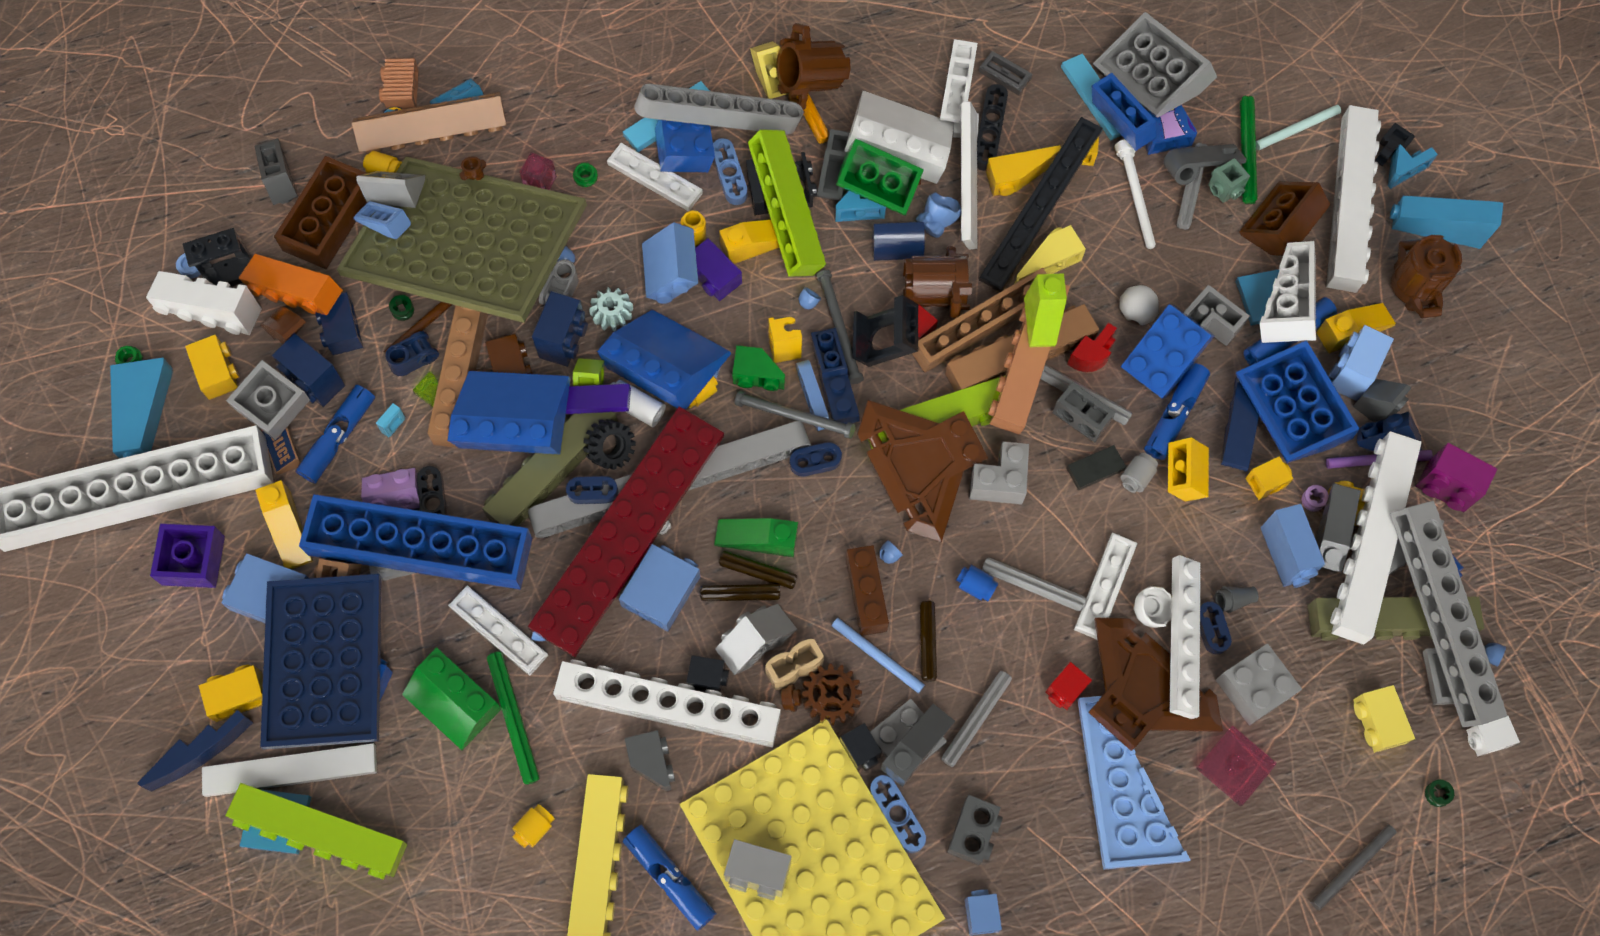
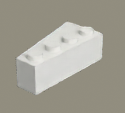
M1314 241L1287 243L1279 266V274L1277 279L1275 278L1271 297L1268 298L1265 314L1260 321L1262 343L1316 340V257Z
M162 271L158 272L146 296L153 309L160 314L168 315V313H172L185 321L197 320L207 327H222L235 335L240 333L250 335L262 310L246 285L238 284L237 289L231 288L228 282L219 281L217 285H214L204 278H197L193 282L186 275Z

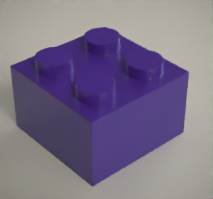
M160 524L150 577L162 586L216 588L225 536L215 526Z

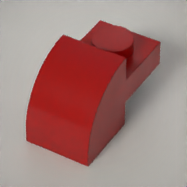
M1108 322L1095 341L1085 336L1072 352L1067 365L1081 372H1094L1106 365L1112 353L1109 350L1116 341L1113 336L1117 328Z

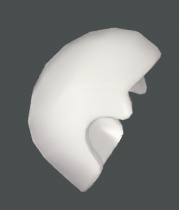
M1137 285L1129 287L1120 297L1119 308L1128 321L1134 320L1140 325H1146L1154 321L1159 314V300L1151 288Z
M1150 586L1143 589L1136 596L1134 603L1137 619L1143 625L1152 628L1165 627L1171 620V594L1162 587Z

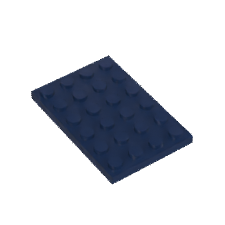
M380 574L267 581L260 748L265 750L379 741L382 577Z

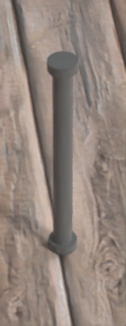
M822 270L816 274V277L822 284L834 327L839 337L850 375V384H858L864 380L862 373H859L856 360L853 359L852 347L831 283L832 274L830 270Z
M739 391L735 398L736 406H749L844 434V437L851 439L855 432L854 423L848 422L845 424L748 396L744 391Z

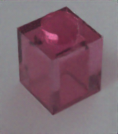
M532 152L520 170L523 184L550 190L557 177L554 162Z

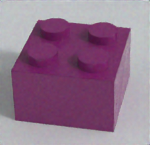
M1447 443L1427 462L1415 487L1421 489L1427 496L1447 503L1451 509L1465 512L1486 494L1498 469Z

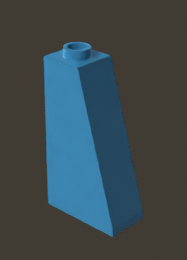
M1403 196L1398 204L1392 206L1390 219H1393V230L1425 237L1429 235H1442L1444 240L1481 249L1501 225L1503 203Z
M164 358L110 365L113 453L119 459L152 450L173 374V368Z

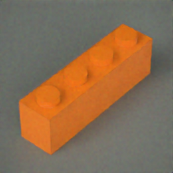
M254 254L239 276V279L248 287L252 295L256 297L263 295L275 303L279 300L291 308L298 306L311 314L317 312L327 315L343 291L329 275L258 254Z

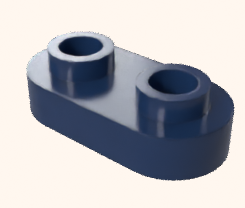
M829 442L797 449L790 457V469L795 475L801 477L832 471L838 468L841 463V449L836 444ZM831 456L833 460L828 462L824 460V457ZM804 461L808 465L806 467H800L798 463Z

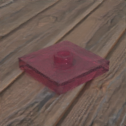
M1231 726L1196 769L1241 807L1277 763L1234 726Z

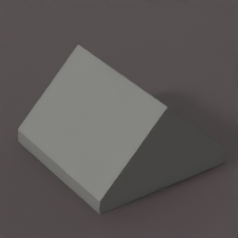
M376 171L357 176V183L367 203L372 201L399 207L416 208L425 182V175Z

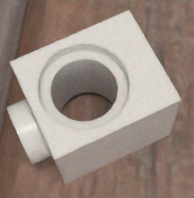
M1509 716L1483 725L1473 726L1466 730L1468 733V743L1475 750L1477 757L1520 743Z

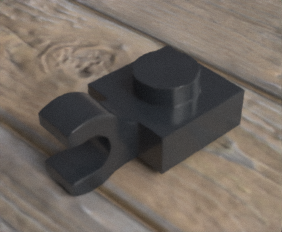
M1394 123L1379 142L1384 148L1375 159V162L1383 167L1398 145L1401 144L1406 149L1415 138V135Z

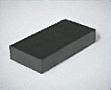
M1115 445L1069 464L1066 469L1079 491L1125 471L1127 467Z

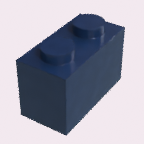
M347 292L340 294L327 315L315 313L318 324L323 327V332L320 333L322 345L324 348L328 347L333 356L363 348L354 304Z

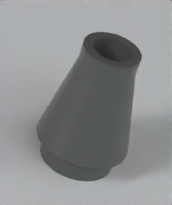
M1223 586L1215 593V602L1221 607L1222 611L1227 613L1255 603L1259 599L1258 591L1254 586Z

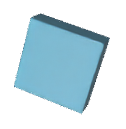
M392 403L376 424L381 433L389 438L403 423L405 416L401 409Z

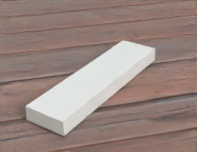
M623 143L619 144L607 160V164L687 211L691 210L703 194L702 189L673 172H661L658 163Z
M1115 533L1111 534L1085 604L1075 625V631L1097 639L1094 619L1109 618L1137 542Z
M468 585L448 605L527 675L530 676L548 657V654Z

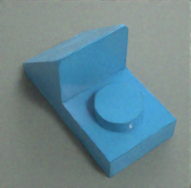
M1401 144L1398 145L1391 156L1388 187L1392 189L1429 168L1438 154L1431 147L1424 152L1419 150L1410 156Z
M848 191L836 204L835 222L885 219L886 207L867 198L860 199V195Z

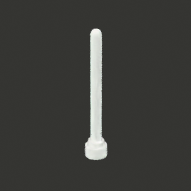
M1124 139L1115 144L1116 155L1124 161L1145 245L1148 249H1153L1156 243L1133 160L1136 151Z

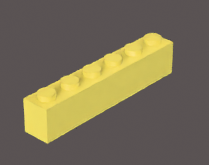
M591 774L587 776L567 936H611V933L607 932L608 920L613 921L615 903L610 902L611 891H616L618 884V873H614L615 861H620L622 844L617 843L618 832H623L625 825V814H621L622 803H627L628 786L624 785L622 777Z

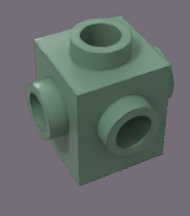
M1234 158L1224 165H1219L1212 171V177L1208 186L1212 194L1224 203L1231 198L1233 200L1239 198L1245 192L1244 187L1250 175Z

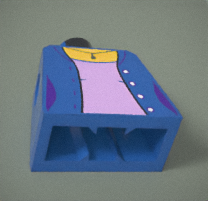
M1182 105L1158 118L1149 112L1156 120V138L1146 144L1147 155L1192 146L1197 130Z

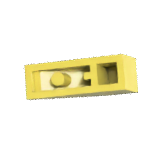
M1071 225L1063 229L1059 227L1050 232L1017 274L1015 283L1041 268H1044L1047 274H1054L1082 261L1086 248Z

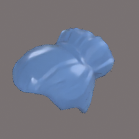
M935 192L928 196L924 213L919 214L916 220L917 222H924L926 233L938 238L943 234L945 227L952 225L959 219L961 207L956 199L943 197Z

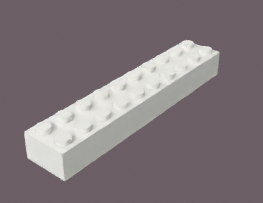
M255 425L0 488V549L6 552L255 490L272 484L274 481L266 437Z

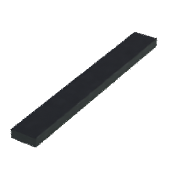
M1083 117L1079 119L979 277L981 282L999 292L1003 290L1100 136L1102 127Z

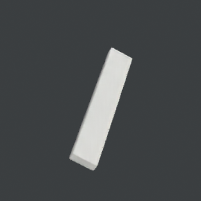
M963 102L961 105V240L969 250L977 249V112L971 102Z
M366 744L202 767V795L210 797L236 793L240 783L257 789H267L377 773L376 745Z

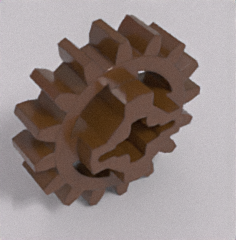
M829 663L828 670L825 671L820 665L817 675L813 672L809 673L811 682H803V687L808 690L801 694L802 699H808L804 703V709L812 708L810 717L814 718L819 715L820 723L830 719L831 726H834L835 720L838 718L842 723H845L846 714L851 717L855 715L852 707H860L861 702L855 699L862 697V690L855 689L859 686L860 681L859 679L851 680L853 671H849L846 674L843 673V665H840L838 670H834L833 664ZM826 678H837V679H836V680H827ZM847 686L850 691L849 701L843 694ZM814 688L820 693L817 702H815L813 697ZM835 690L837 692L836 698L834 696L827 698V691L832 693ZM827 709H837L838 711H833V712H831V711H826V710H827Z

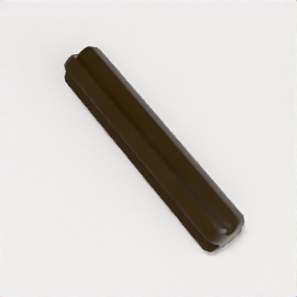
M723 551L719 559V565L773 584H779L782 587L793 589L797 582V575L727 551Z
M703 585L700 588V598L702 601L779 600L780 585Z
M922 601L920 603L922 680L931 682L936 681L935 603L933 601Z

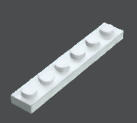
M1178 555L1172 558L1170 712L1194 719L1199 717L1200 562Z

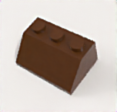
M1279 181L1239 233L1268 254L1283 256L1287 243L1302 242L1323 216L1330 203L1319 182Z

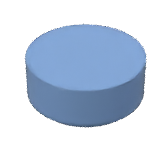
M185 253L177 259L176 268L181 275H186L190 279L201 275L195 266H188Z

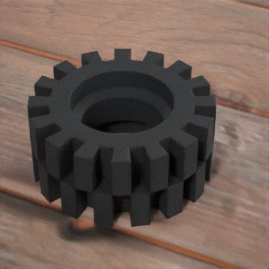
M603 419L599 420V425L596 423L592 424L591 427L594 430H587L586 434L590 435L589 439L584 438L583 443L588 444L587 447H583L584 452L589 453L586 455L587 458L592 460V463L606 469L615 470L617 466L620 468L625 466L623 461L629 462L631 458L628 457V454L634 455L635 450L631 449V446H636V441L631 440V438L635 437L630 432L631 429L611 419H606V421ZM609 435H614L616 437L615 448L611 453L605 454L603 443Z

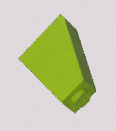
M1064 273L1037 274L1024 297L1029 347H1053L1057 344L1067 300Z

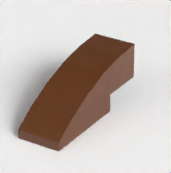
M280 307L260 326L274 340L278 339L284 344L294 333L297 334L304 327L306 321L291 310Z

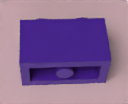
M709 238L695 248L698 280L702 283L704 291L709 296L714 295L720 302L742 284V271Z

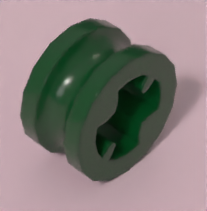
M397 295L389 302L390 312L395 319L405 321L413 316L414 306L409 297ZM401 304H403L406 309L402 312H400L398 306Z
M1441 779L1433 781L1425 789L1427 801L1435 807L1446 806L1455 796L1452 785ZM1434 787L1438 790L1443 789L1445 794L1437 798L1434 795V792L1437 791Z

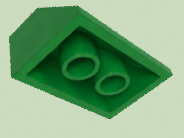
M855 138L844 158L836 185L905 216L924 169Z
M437 647L415 669L402 694L461 750L501 710V707L491 696Z

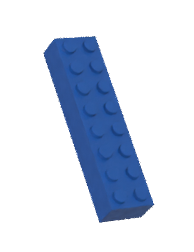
M313 494L299 547L308 556L521 590L533 538L529 529L524 527Z

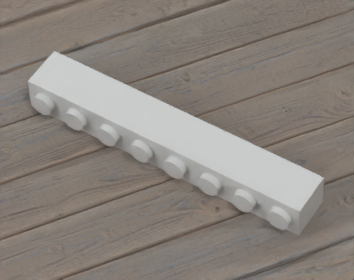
M1349 105L1341 119L1326 288L1357 293L1362 284H1366L1368 280L1369 270L1366 269V262H1368L1371 253L1368 241L1373 230L1369 223L1374 212V204H1371V198L1376 190V183H1373V177L1378 167V163L1375 162V156L1379 150V141H1376V137L1381 128V121L1378 120L1379 110Z
M1390 431L1383 439H1379L1376 443L1374 454H1377L1376 462L1372 463L1368 472V477L1371 478V481L1362 495V501L1365 502L1364 509L1360 510L1356 519V525L1359 528L1357 534H1354L1351 539L1350 549L1353 550L1351 558L1347 559L1343 569V573L1347 575L1345 582L1341 583L1337 592V598L1340 599L1338 608L1334 609L1330 623L1334 624L1331 634L1363 645L1374 637L1398 540L1390 513L1406 507L1421 441Z

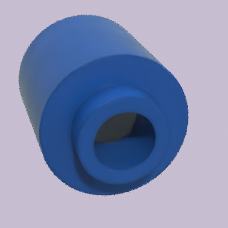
M972 564L969 569L963 567L956 581L960 582L959 589L980 601L984 599L988 602L998 586V582L993 580V576Z

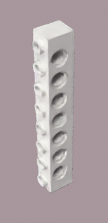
M572 659L570 663L562 661L553 692L557 700L772 748L774 746L781 709H777L773 703L761 701L760 704L749 703V699L742 696L734 695L731 699L722 697V693L715 690L706 689L704 693L695 691V687L688 684L679 683L677 687L668 685V681L661 678L652 677L650 681L641 679V676L634 672L625 671L623 675L614 673L612 668L599 665L595 669L586 667L587 663ZM586 678L594 680V685L590 689L580 688L581 682ZM613 684H618L622 687L617 695L607 694L608 688ZM645 690L649 693L647 699L641 702L634 699L635 693ZM666 696H672L676 699V702L672 707L666 708L661 705L662 699ZM693 702H699L703 705L702 711L697 714L689 712L688 707ZM720 708H726L731 714L727 719L720 720L715 716L716 711ZM747 714H753L758 718V721L752 726H747L742 722V719Z

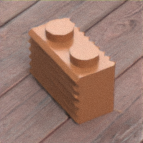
M386 58L385 67H381L380 71L381 80L384 82V88L379 89L380 102L385 104L386 109L389 107H400L402 109L417 107L419 68L415 58Z

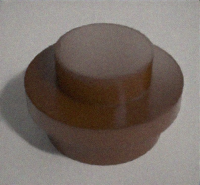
M789 684L788 687L781 689V700L784 710L797 712V707L802 705L800 689H796L794 684Z

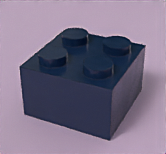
M550 292L532 335L540 359L568 367L571 359L576 358L579 349L578 341L580 337L585 336L588 328V323L585 321V311L582 309L580 300Z
M295 333L272 355L277 362L275 368L285 378L303 390L309 397L311 404L316 401L324 407L345 387L334 366Z

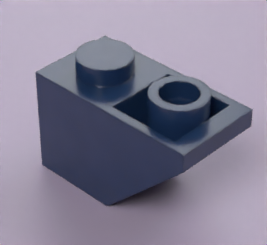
M1408 411L1402 414H1393L1387 419L1375 423L1369 422L1364 424L1357 432V443L1359 447L1374 451L1377 441L1383 439L1390 431L1421 441V434Z

